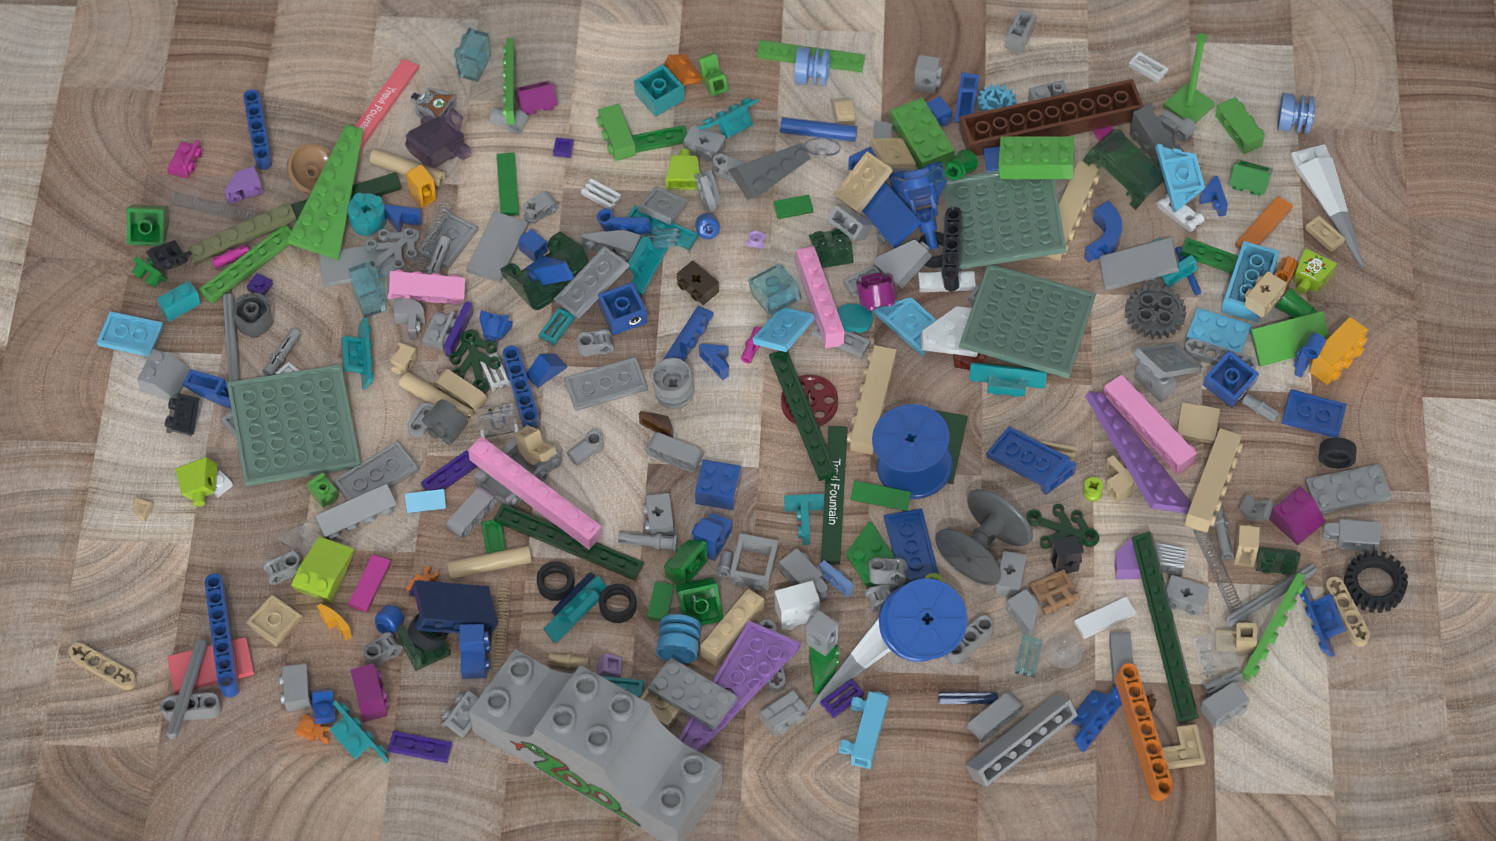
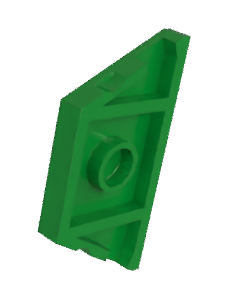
M871 521L868 522L846 553L848 560L866 587L877 585L872 583L869 578V562L872 559H895ZM906 575V581H905L904 583H907V582L909 581L907 575Z

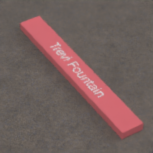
M402 59L356 123L355 127L363 129L364 133L361 149L418 71L419 66L417 64Z

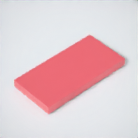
M247 638L234 640L238 677L254 675ZM213 645L206 648L193 690L218 684ZM193 650L167 656L175 694L180 692Z

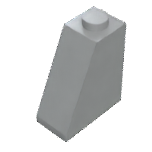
M914 239L875 257L872 262L885 275L887 273L892 274L894 283L903 289L932 255L928 252L930 248L924 242L918 243Z

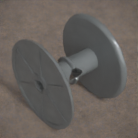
M975 489L968 494L967 504L971 514L981 526L973 530L974 535L972 537L955 529H942L936 533L935 542L942 556L958 572L974 582L993 586L999 583L1001 570L997 561L987 549L994 546L996 538L1010 545L1025 546L1032 541L1033 532L1023 514L1006 499L987 490Z

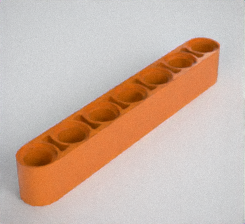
M1126 663L1115 674L1116 686L1150 796L1153 800L1162 802L1173 792L1174 785L1138 669L1135 665ZM1129 691L1133 692L1135 697L1130 695ZM1135 710L1140 712L1141 716L1137 715ZM1141 729L1144 730L1147 733V735L1143 734ZM1147 748L1150 749L1153 754H1150L1147 751ZM1153 767L1156 768L1159 773H1156L1153 770ZM1159 787L1163 788L1165 793L1161 792Z

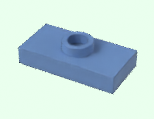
M825 560L819 564V568L823 572V578L849 598L853 594V583L845 577L842 571L834 569Z

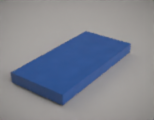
M887 182L882 184L862 210L894 248H897L922 223Z
M1010 426L986 453L987 458L1046 489L1070 462L1068 456Z
M916 509L884 515L892 554L895 559L900 558L907 562L905 574L909 581L903 583V585L915 580L924 579L931 573L939 574L923 510Z

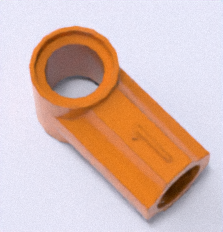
M1290 256L1283 257L1278 270L1274 274L1287 283L1284 293L1288 291L1289 284L1298 267V262Z

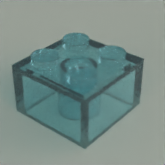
M468 28L466 34L462 35L461 44L454 51V58H456L455 68L457 69L458 77L475 82L479 81L492 56L489 33Z
M369 261L348 268L352 289L364 317L386 311L384 304L387 303L384 294L385 289L383 283L378 280L379 275L376 267L372 268Z
M780 263L748 279L752 296L769 316L802 299L798 283Z

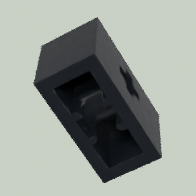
M1076 535L1053 540L1050 560L1055 573L1063 569L1067 574L1079 571L1080 563H1082L1081 555L1084 553L1082 543L1078 542Z

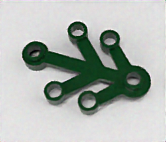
M467 330L461 336L462 344L456 352L449 355V360L451 364L458 365L467 349L469 354L461 366L455 368L452 372L455 374L461 372L459 377L463 379L466 371L472 364L475 377L473 386L485 394L489 390V384L482 376L479 361L489 365L494 370L501 366V362L496 356L489 357L478 352L476 346L486 349L489 354L495 353L497 346L494 341L486 342L480 339L477 331Z
M1055 504L1052 511L1053 515L1058 517L1062 524L1042 518L1041 512L1036 509L1027 512L1026 520L1031 527L1040 525L1058 531L1050 536L1045 535L1041 537L1040 546L1043 549H1049L1053 540L1075 535L1078 542H1081L1086 547H1094L1099 542L1098 532L1093 528H1088L1083 519V513L1080 510H1074L1071 514V521L1077 523L1080 530L1073 528L1064 512L1065 508L1062 504Z

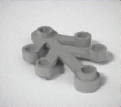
M406 228L402 232H389L387 229H381L378 232L380 241H387L388 239L399 240L388 243H377L374 239L366 241V250L369 252L386 250L375 260L371 259L365 263V273L373 277L379 274L380 265L393 254L395 259L393 261V269L403 270L404 261L402 260L401 248L406 244V259L414 261L417 255L414 244L419 240V232L414 228Z

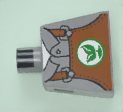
M430 87L422 95L414 92L410 98V102L416 104V115L437 129L441 128L456 107L455 94Z

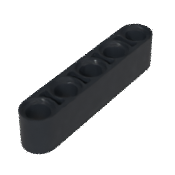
M950 207L945 213L942 280L943 286L947 291H955L960 287L964 223L962 211L958 207Z

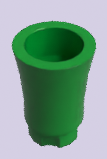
M963 149L958 151L944 169L946 177H949L951 180H957L973 173L978 167V159L970 150Z
M1293 288L1287 291L1276 308L1292 318L1318 312L1315 310V307L1299 296Z

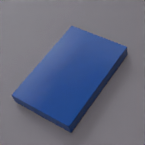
M1291 389L1281 424L1333 438L1338 437L1347 404Z

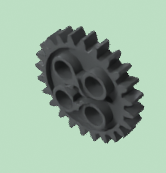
M1150 284L1149 289L1142 286V291L1136 289L1135 294L1131 293L1130 299H1127L1125 305V318H1128L1127 324H1132V330L1137 328V334L1143 332L1144 338L1148 334L1151 335V339H1154L1155 335L1160 340L1162 335L1169 338L1170 333L1175 335L1176 330H1181V325H1184L1187 313L1185 312L1186 306L1183 305L1184 300H1179L1180 294L1173 295L1174 289L1168 292L1167 286L1163 289H1160L1159 284L1156 288H1153L1152 284Z

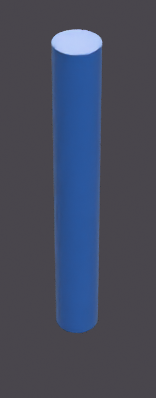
M1181 246L1175 249L1180 262L1186 259V257L1180 255ZM1192 273L1187 276V279L1194 294L1199 295L1201 294V289Z

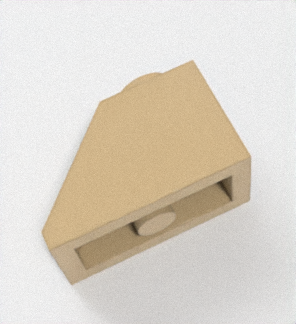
M849 97L831 99L835 123L855 126V111L852 100Z

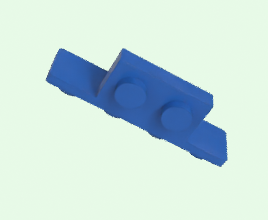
M697 306L664 359L677 358L685 361L691 350L695 348L700 336L704 334L714 313Z
M1306 585L1303 593L1299 595L1306 602L1307 608L1305 610L1308 617L1313 620L1314 625H1312L1314 633L1320 638V649L1323 653L1333 657L1335 652L1329 638L1347 629L1334 596L1328 594L1314 601L1311 591Z
M1116 685L1108 695L1092 690L1076 710L1078 716L1071 722L1073 725L1082 727L1074 737V741L1080 751H1086L1121 706L1122 702Z

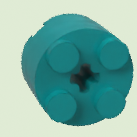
M357 193L354 195L347 207L349 222L354 232L361 236H372L375 232L384 229L386 214L382 198L369 193Z

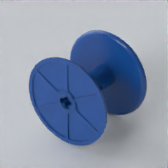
M917 404L898 406L885 413L873 430L872 444L878 457L877 473L884 487L912 492L910 499H921L937 493L946 485L952 474L953 458L948 448L950 439L949 429L943 417L935 410Z
M919 579L897 588L886 598L879 614V629L886 646L898 657L913 662L929 661L949 654L959 645L967 628V611L962 598L951 586L935 579Z

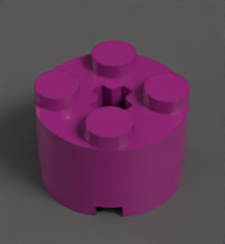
M872 273L861 277L860 282L856 281L860 305L866 307V310L872 311L877 309L878 306L895 305L897 296L892 274L887 273V276H882V273Z

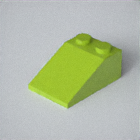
M319 536L299 566L291 586L300 593L333 604L355 549Z

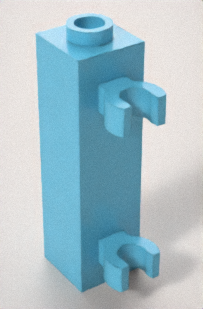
M869 692L867 701L858 697H853L851 710L863 711L855 744L847 740H841L839 746V753L852 754L851 765L867 769L872 767L889 696L881 692Z

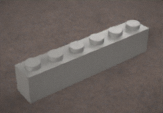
M1058 694L1054 695L965 764L973 781L985 787L989 786L1078 715L1070 699Z

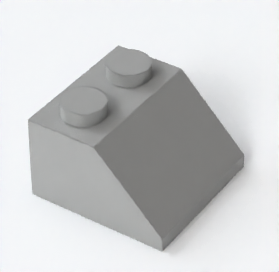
M153 349L137 381L142 392L170 399L175 394L181 392L184 387L182 383L190 368L173 355Z

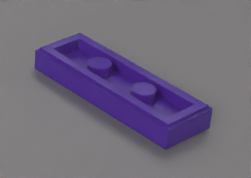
M466 301L444 344L445 355L448 357L456 351L461 336L473 315L471 302Z
M466 450L421 481V486L426 491L445 490L478 466L469 460V452Z
M393 731L388 752L448 763L453 744L448 741Z

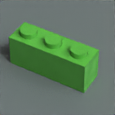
M1234 97L1217 105L1216 118L1243 154L1263 146L1265 134L1256 125L1254 118L1247 113L1243 103Z
M619 104L598 109L596 121L598 127H602L603 140L608 142L607 149L609 155H613L615 161L636 156L635 143Z

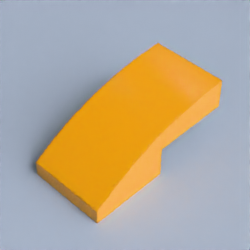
M317 605L319 615L328 629L336 626L345 641L352 637L350 627L340 615L325 605Z

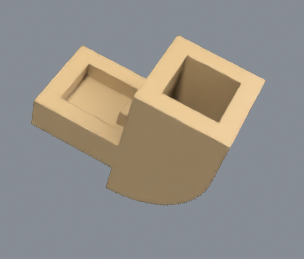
M527 426L513 434L520 453L531 465L538 462H546L550 460V457L557 454L554 446L543 442L540 430Z
M1112 455L1107 458L1105 469L1112 477L1107 480L1105 490L1118 504L1132 493L1135 481L1122 461L1117 460Z
M1236 623V630H1216V652H1236V656L1254 652L1257 647V623Z

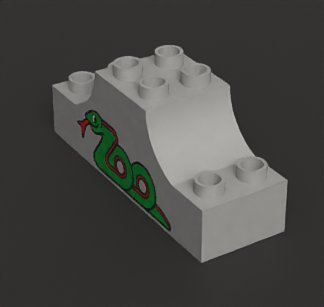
M515 649L469 711L473 733L661 841H686L723 786L721 764L676 738L657 719L648 702L581 665L575 673H562L548 668Z

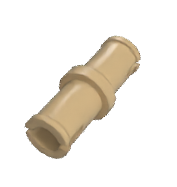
M550 653L548 657V666H560L571 670V668L578 669L580 665L587 669L590 666L589 657Z

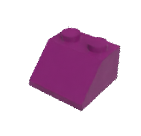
M549 80L515 88L520 110L527 115L537 113L536 110L539 109L549 111L558 105L554 85Z
M1300 486L1272 508L1269 519L1297 546L1325 523V519L1314 498Z

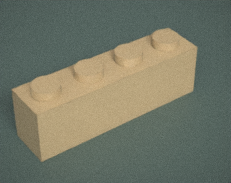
M747 589L700 645L701 657L718 667L733 648L748 621L755 622L764 611V598Z

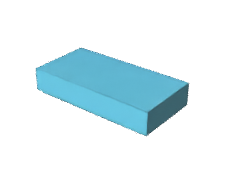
M444 489L405 494L407 513L446 508Z

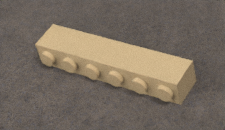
M1078 160L1074 169V179L1069 180L1059 203L1067 253L1070 248L1069 241H1073L1076 235L1075 228L1081 224L1082 212L1086 213L1088 208V198L1092 199L1095 191L1093 187L1098 185L1101 175L1098 174V166ZM1067 253L1049 255L1047 257L1061 261L1063 255H1067Z
M874 345L873 352H869L867 363L870 364L869 368L865 367L863 379H866L865 384L861 383L859 394L862 395L861 400L857 399L855 410L858 412L857 415H853L851 426L854 428L853 431H849L847 438L851 451L873 455L872 434L875 425L883 414L896 362L897 349Z
M1219 429L1188 511L1185 526L1206 533L1210 526L1214 527L1217 515H1214L1215 511H1220L1222 505L1220 497H1225L1228 488L1225 484L1226 482L1230 483L1233 472L1230 470L1231 468L1235 469L1238 461L1236 454L1240 455L1243 444L1240 443L1242 435Z

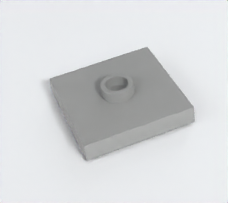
M655 186L639 205L638 211L671 225L687 206L688 199Z

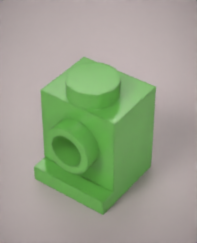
M321 473L307 483L309 493L322 508L333 504L339 498L337 489L326 478L324 473Z

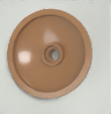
M314 143L303 144L294 149L287 161V173L294 186L310 195L332 152L326 147Z

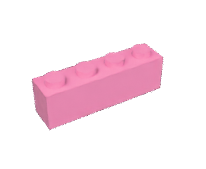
M403 270L390 271L387 299L411 298L420 302L462 305L465 278L459 275L442 276L439 273L423 274L419 271L412 273L404 272Z

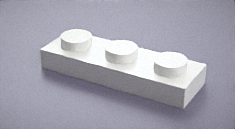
M961 271L960 287L955 291H973L976 288L974 271ZM942 272L918 274L919 292L947 291L943 286Z

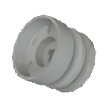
M667 358L658 362L651 373L655 397L658 402L664 407L671 409L687 405L695 393L691 370L688 364L677 358Z

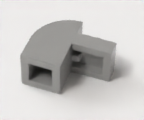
M395 298V323L408 324L409 339L417 340V334L421 332V324H426L422 305L411 298Z

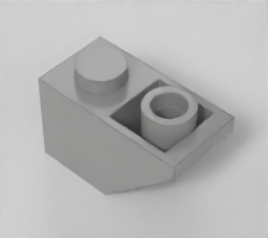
M1064 80L1029 88L1028 101L1069 92Z

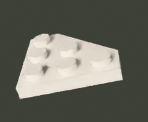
M956 306L924 329L921 333V349L924 351L977 357V352L959 348L972 308Z

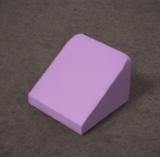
M604 653L598 658L597 674L599 676H621V657Z

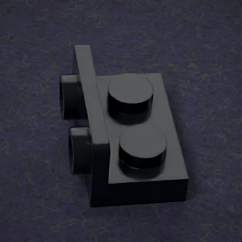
M176 240L150 248L146 252L157 271L162 269L167 271L176 264L181 266L192 255L191 251L183 253Z
M177 393L169 399L168 409H170L169 416L165 419L166 433L176 432L189 436L194 435L200 398Z

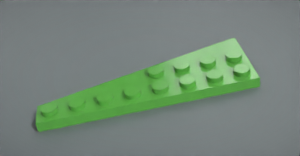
M348 124L345 125L288 238V244L339 260L344 231L346 229L347 207L352 197L355 172L364 134L363 129Z

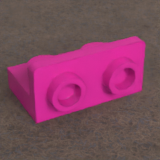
M195 140L194 144L180 142L167 168L168 174L189 178L191 172L193 173L198 158H201L203 153L199 140Z

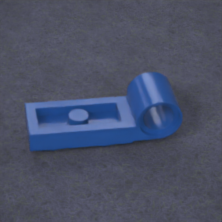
M602 209L597 214V220L605 232L626 230L643 235L645 233H652L653 230L648 217H615L610 209Z
M1312 333L1305 346L1300 347L1294 364L1296 376L1302 378L1310 363V359H1317L1326 344L1325 338L1320 334Z

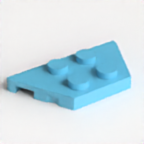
M1157 144L1155 149L1173 212H1177L1205 189L1198 160L1194 153L1182 152L1176 148L1169 149L1163 147L1162 144Z
M912 297L895 301L893 306L877 307V309L872 310L879 319L921 356L925 354V351L921 349V333L937 321V319Z

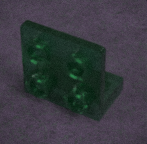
M834 228L827 232L816 231L809 235V240L816 250L822 268L854 263L852 243L849 237L840 229Z
M1259 547L1256 556V571L1293 575L1296 573L1301 553L1297 552V550Z
M404 626L397 628L399 641L415 671L451 655V651L445 641L438 649L424 650L412 642ZM423 631L431 637H437L435 632Z

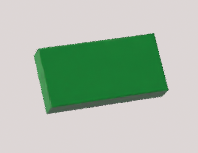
M809 195L773 201L777 219L813 213Z
M494 520L481 522L486 553L506 550L502 525L494 522Z
M655 582L647 615L648 620L660 621L663 617L669 615L675 588L673 584Z

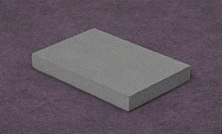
M449 213L445 222L443 220L439 221L445 223L441 231L436 228L433 229L441 232L438 237L443 235L451 239L441 267L447 270L478 232L477 226ZM431 233L429 234V235H431V236H433V237H435V238H438V237H437L436 235H434V234H431ZM430 236L426 238L422 243L423 246H421L426 251L422 252L425 255H421L419 252L421 257L429 259V261H431L438 241Z

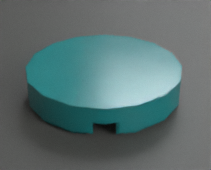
M854 303L842 305L837 309L845 331L852 332L853 330L857 331V333H862L871 328L873 315L871 311L866 310V307Z

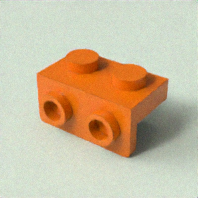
M686 54L668 55L664 65L683 86L686 84H700L702 77Z

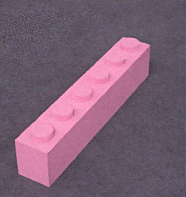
M814 246L796 249L795 264L816 324L818 325L824 347L827 349L841 346V344H844V328Z
M1120 375L1104 386L1103 394L1176 475L1195 463L1197 455L1195 448L1192 445H1188L1181 433L1176 432L1171 427L1170 422L1158 413L1155 406L1149 404L1145 396L1134 388L1129 379Z

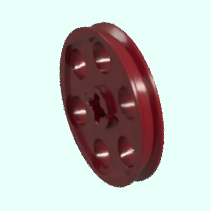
M799 376L800 383L805 386L803 391L807 400L810 393L813 415L816 412H823L825 414L823 418H816L814 416L818 427L826 424L834 417L838 409V394L835 387L830 381L821 376ZM822 384L824 388L821 390L814 389V385ZM782 391V411L785 417L796 425ZM830 397L834 402L826 404L823 400Z

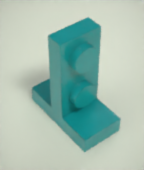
M1192 255L1181 262L1177 261L1178 272L1161 276L1164 286H1167V289L1198 270L1196 259Z
M784 495L785 512L797 511V521H801V526H798V538H802V545H810L809 511L824 510V495Z

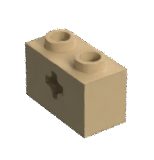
M1267 272L1263 277L1260 276L1257 279L1253 289L1250 288L1246 292L1244 307L1264 318L1284 294L1287 283L1272 273Z
M1252 525L1239 526L1235 542L1234 565L1254 567L1259 549L1260 527Z

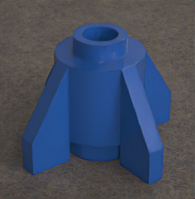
M483 310L480 312L479 319L483 337L486 338V341L497 343V340H501L511 330L513 322L508 320L509 315L490 314Z

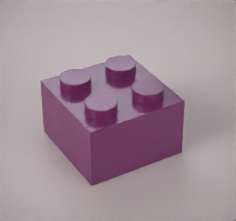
M374 663L350 669L363 722L386 717V709L389 708L380 670L375 669Z

